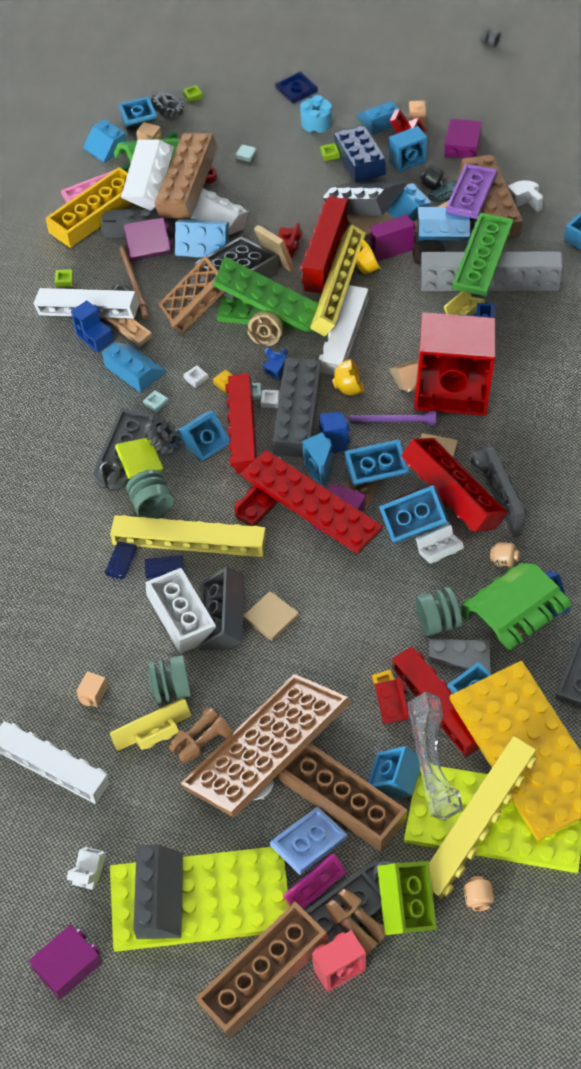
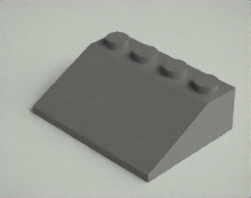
M353 181L330 188L323 199L325 203L328 196L347 199L348 214L383 216L407 186V183L369 181L355 183Z
M239 237L207 255L218 270L224 257H227L267 278L278 273L279 255L243 237ZM202 259L196 261V262H195V266H196ZM208 264L202 268V272L207 271ZM211 275L210 282L216 277V275ZM227 292L222 294L231 300L237 298Z

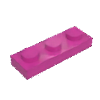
M331 854L282 896L289 906L297 902L304 909L347 872L337 856Z

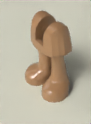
M207 706L203 710L202 717L186 733L180 730L170 743L169 750L174 754L180 753V761L186 764L200 756V751L214 737L221 735L224 738H228L233 732L225 720L218 716L213 708ZM208 725H211L199 738H197L195 741L193 740L204 728H206Z
M342 889L337 894V897L346 909L343 910L334 900L329 901L325 907L335 924L341 923L348 931L352 930L367 955L386 936L384 924L376 922L361 908L360 903L362 900L346 889ZM352 914L369 930L372 937L351 918Z

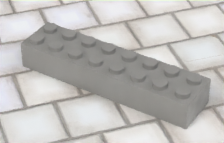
M422 252L421 291H458L452 289V284L465 252ZM503 252L489 291H559L562 271L561 252Z

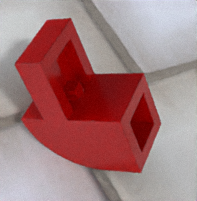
M400 109L394 111L390 119L392 126L395 128L393 135L416 126L425 134L426 129L419 118L408 121Z

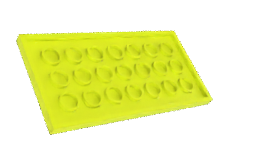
M422 763L415 784V790L412 794L404 843L439 849L488 774ZM511 801L509 805L505 804L501 809L502 815L496 824L492 823L489 827L490 833L484 842L480 841L476 847L478 849L476 856L578 873L581 855V820L537 842Z
M272 847L183 857L181 938L136 939L133 930L136 862L110 865L114 952L261 935L290 907L282 896L288 891L285 860Z

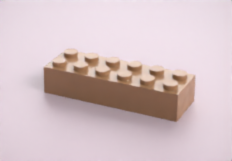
M182 133L154 203L160 218L191 219L218 149L213 133Z
M494 155L463 158L460 175L465 164L497 170V176L481 213L513 219V226L508 238L520 236L523 220Z
M311 743L279 773L280 782L314 806H318L324 813L379 852L383 851L407 821L406 808Z
M294 902L212 981L195 1000L231 1039L312 959V953L319 945L327 944L330 941L327 932L297 902Z

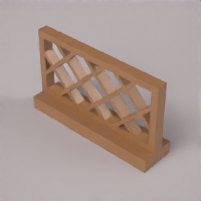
M207 256L158 304L171 322V326L182 334L225 292L212 285L215 278L210 282L211 275H217L218 269ZM208 264L207 271L202 272V268ZM201 276H206L205 283H200ZM196 277L195 284H190V280ZM199 287H204V289L198 294ZM189 288H194L193 295H188ZM184 289L183 296H178L179 291ZM192 299V301L186 306L187 300ZM177 300H182L181 307L176 308ZM172 301L171 308H166L165 305ZM180 311V313L174 318L175 312Z

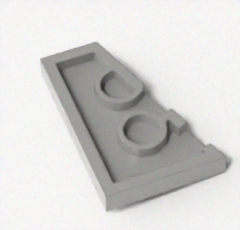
M429 639V661L449 667L456 666L466 670L480 662L491 673L490 640Z

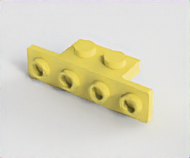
M182 698L110 732V736L117 751L134 743H137L141 750L149 749L156 743L168 740L178 733L179 730L176 723L191 717V713L186 700Z

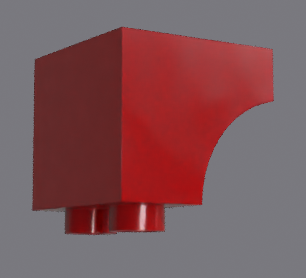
M422 312L414 410L487 416L495 361V318Z

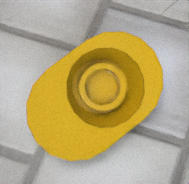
M360 239L363 249L357 257V268L362 274H370L377 269L382 271L369 245L365 240Z

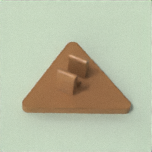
M382 479L359 485L346 481L342 482L341 485L366 495L364 510H367Z

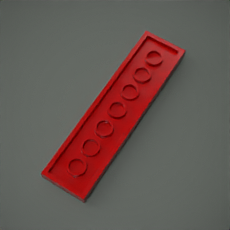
M265 450L241 472L242 478L356 554H359L383 530V525L268 450Z

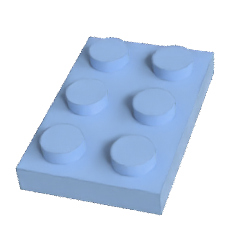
M317 806L271 840L270 846L301 875L347 839V834Z

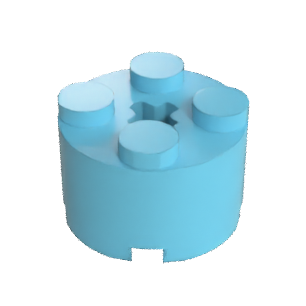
M315 95L313 98L307 99L300 104L301 126L304 130L311 133L312 131L322 133L331 127L332 105L328 100L322 98L321 95Z

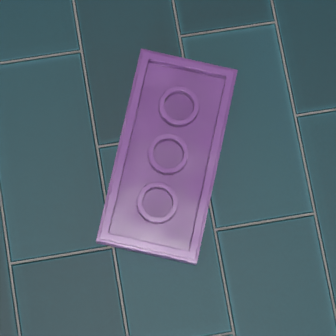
M465 164L446 206V213L478 219L497 176V170Z

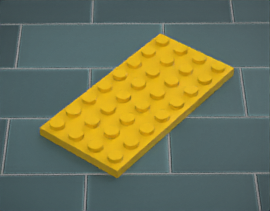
M522 660L450 695L451 703L491 768H493L513 736L536 749V758L538 760L532 769L528 768L524 774L526 778L520 787L517 786L513 791L514 797L512 802L537 842L581 820V751Z

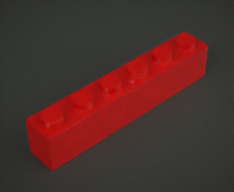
M249 373L228 376V384H225L227 395L229 394V398H226L227 408L230 409V412H227V419L231 425L228 427V434L231 437L229 450L232 452L229 460L231 467L235 468L236 474L244 471L257 458L253 387Z
M410 647L393 657L392 669L405 682L409 690L465 758L480 749L451 703L449 697L452 693L449 691L447 683L438 678L435 669L432 666H428L421 652H417L413 647Z

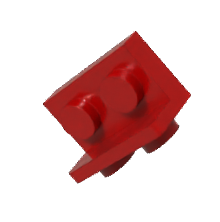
M296 223L294 229L280 227L278 237L284 240L291 258L294 251L298 250V240L302 238L300 223Z
M256 486L251 487L247 494L236 502L234 506L235 517L248 526H256L274 508L277 501Z
M397 677L395 680L375 683L374 687L383 725L408 720L409 714L412 711L410 703L405 700L404 694H407L405 682H401V678Z

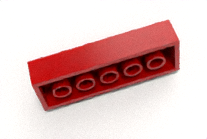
M328 196L326 203L323 202L322 214L318 215V225L314 227V236L309 241L310 248L306 249L305 262L302 261L300 270L303 272L301 283L304 284V291L319 294L323 292L338 245L348 225L347 199Z
M435 438L412 439L401 455L406 461V465L413 468L421 480L425 481L429 486L433 485L437 488L443 503L450 506L455 511V515L462 519L471 531L496 530L508 514Z

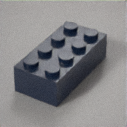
M358 126L354 129L334 133L335 144L339 150L340 158L355 183L386 175L385 157L365 126Z

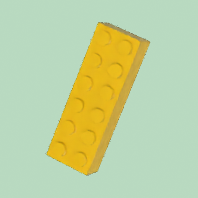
M120 167L116 168L45 218L48 232L71 248L101 227V217L105 212L109 210H124L132 205V202L121 198L128 173Z

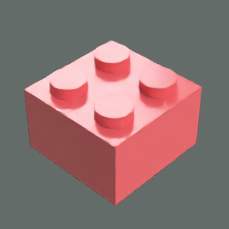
M352 930L347 933L342 932L338 934L334 941L327 945H319L312 953L313 970L327 993L366 970V952Z

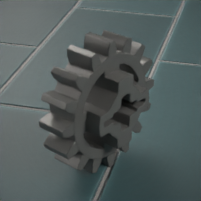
M163 91L162 93L156 92L151 98L154 110L159 111V114L165 117L170 115L173 118V116L178 117L182 115L185 105H183V101H180L181 98H176V95L170 92L167 94Z
M157 416L152 418L145 426L147 430L144 432L148 435L146 439L151 440L150 445L156 446V451L160 449L162 454L166 452L170 455L179 449L182 439L178 437L179 434L175 431L176 426L170 425L171 421L166 422L164 417L160 419Z

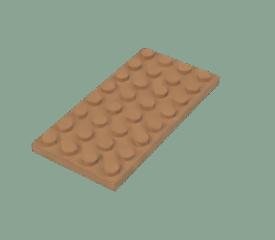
M294 674L197 766L180 785L185 791L235 818L351 702L345 695Z

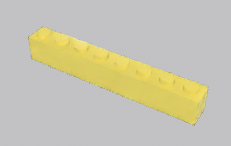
M351 225L341 237L310 329L324 337L336 324L362 246L360 239L364 240L366 234L354 225Z
M127 515L114 516L110 533L113 545L263 557L266 543L265 527L131 517Z
M513 736L429 862L432 893L440 900L444 896L448 897L454 887L452 884L456 877L459 879L466 869L464 865L468 859L472 860L478 851L476 847L480 841L484 842L490 833L489 827L492 823L496 824L502 815L501 809L505 804L509 805L514 797L513 791L517 786L520 787L526 778L524 774L528 768L532 769L538 760L536 758V749Z

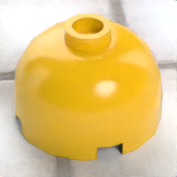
M349 359L340 363L335 369V378L332 379L335 389L339 388L341 393L349 396L363 393L364 385L363 382L359 383L361 375L355 362Z

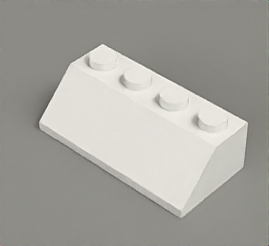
M138 140L121 198L151 211L155 207L154 203L167 173L174 146L161 140Z
M203 187L191 219L229 222L230 235L245 229L248 211L240 205L229 202L226 198L217 196L214 192L205 190Z
M182 568L145 582L147 597L180 654L198 647L216 628L215 623Z

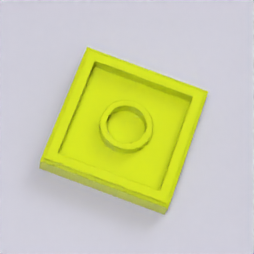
M143 438L116 444V451L128 479L145 470L162 472V464L154 445H150L151 440Z

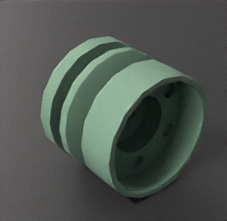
M145 470L139 472L128 481L126 486L127 493L139 517L157 519L172 509L174 498L161 472Z
M450 587L443 588L442 592L441 590H436L435 600L430 593L415 597L417 616L426 636L441 633L442 625L447 631L451 630L452 626L454 628L461 626L460 607Z
M183 655L171 657L169 661L170 667L168 668L165 667L162 659L159 660L160 669L156 670L154 661L149 662V684L157 704L162 703V693H165L167 702L170 701V692L172 691L175 692L178 700L191 697Z

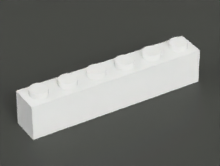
M348 285L336 324L328 333V342L325 341L323 347L324 353L319 357L322 373L334 375L336 367L348 360L368 303V288Z
M40 288L33 303L39 315L72 316L71 310L87 300L92 305L95 304L100 311L99 317L134 319L139 306V300L135 291Z
M4 721L0 726V754L94 804L99 801L110 785L107 773L101 768L95 769L84 759L78 760L68 751L57 749L51 742L40 740L34 733H26L15 723L9 724Z

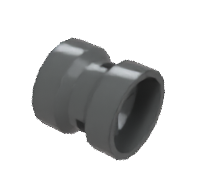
M485 27L481 33L480 42L484 44L489 43L490 46L496 47L500 41L501 33L499 31H491L490 28Z

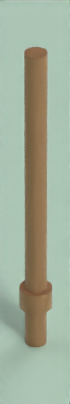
M122 246L119 250L132 289L136 292L139 300L138 311L141 312L142 318L146 320L149 318L148 306L142 297L126 247Z

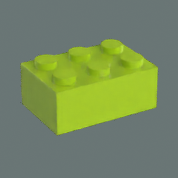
M429 861L377 866L385 935L437 930Z

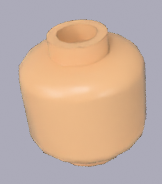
M498 542L491 548V562H494V565L497 567L511 568L516 562H519L520 550H517L514 543Z
M474 876L464 885L465 902L468 907H471L473 911H484L490 908V905L494 902L493 887L490 881L484 880L482 876Z

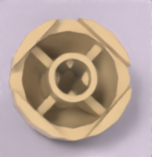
M259 311L248 323V335L256 344L272 346L279 341L282 335L283 323L276 314L269 311Z

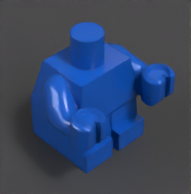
M267 347L264 352L269 358L267 363L264 362L262 365L264 373L280 381L283 376L288 350L282 348L280 352H273L272 349Z

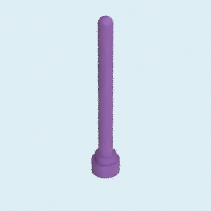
M429 411L425 415H350L349 421L425 422L429 426H436V411Z

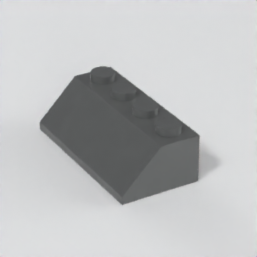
M229 567L223 568L201 582V602L215 623L216 628L198 646L200 650H230L242 643L244 575Z
M159 844L137 845L133 925L136 939L181 938L182 852Z

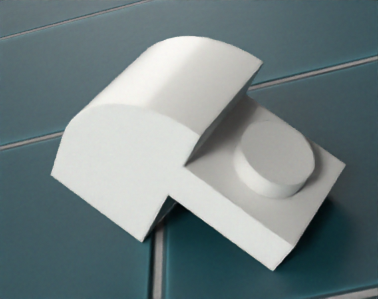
M522 180L508 186L516 207L528 203L536 212L542 210L544 197L541 193H538L539 185L537 183Z
M88 847L79 850L76 867L68 871L67 880L73 881V885L93 890L102 873L106 852Z

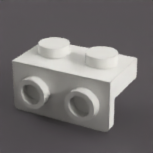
M446 524L416 538L419 554L430 564L464 549L463 542L453 534L450 524Z

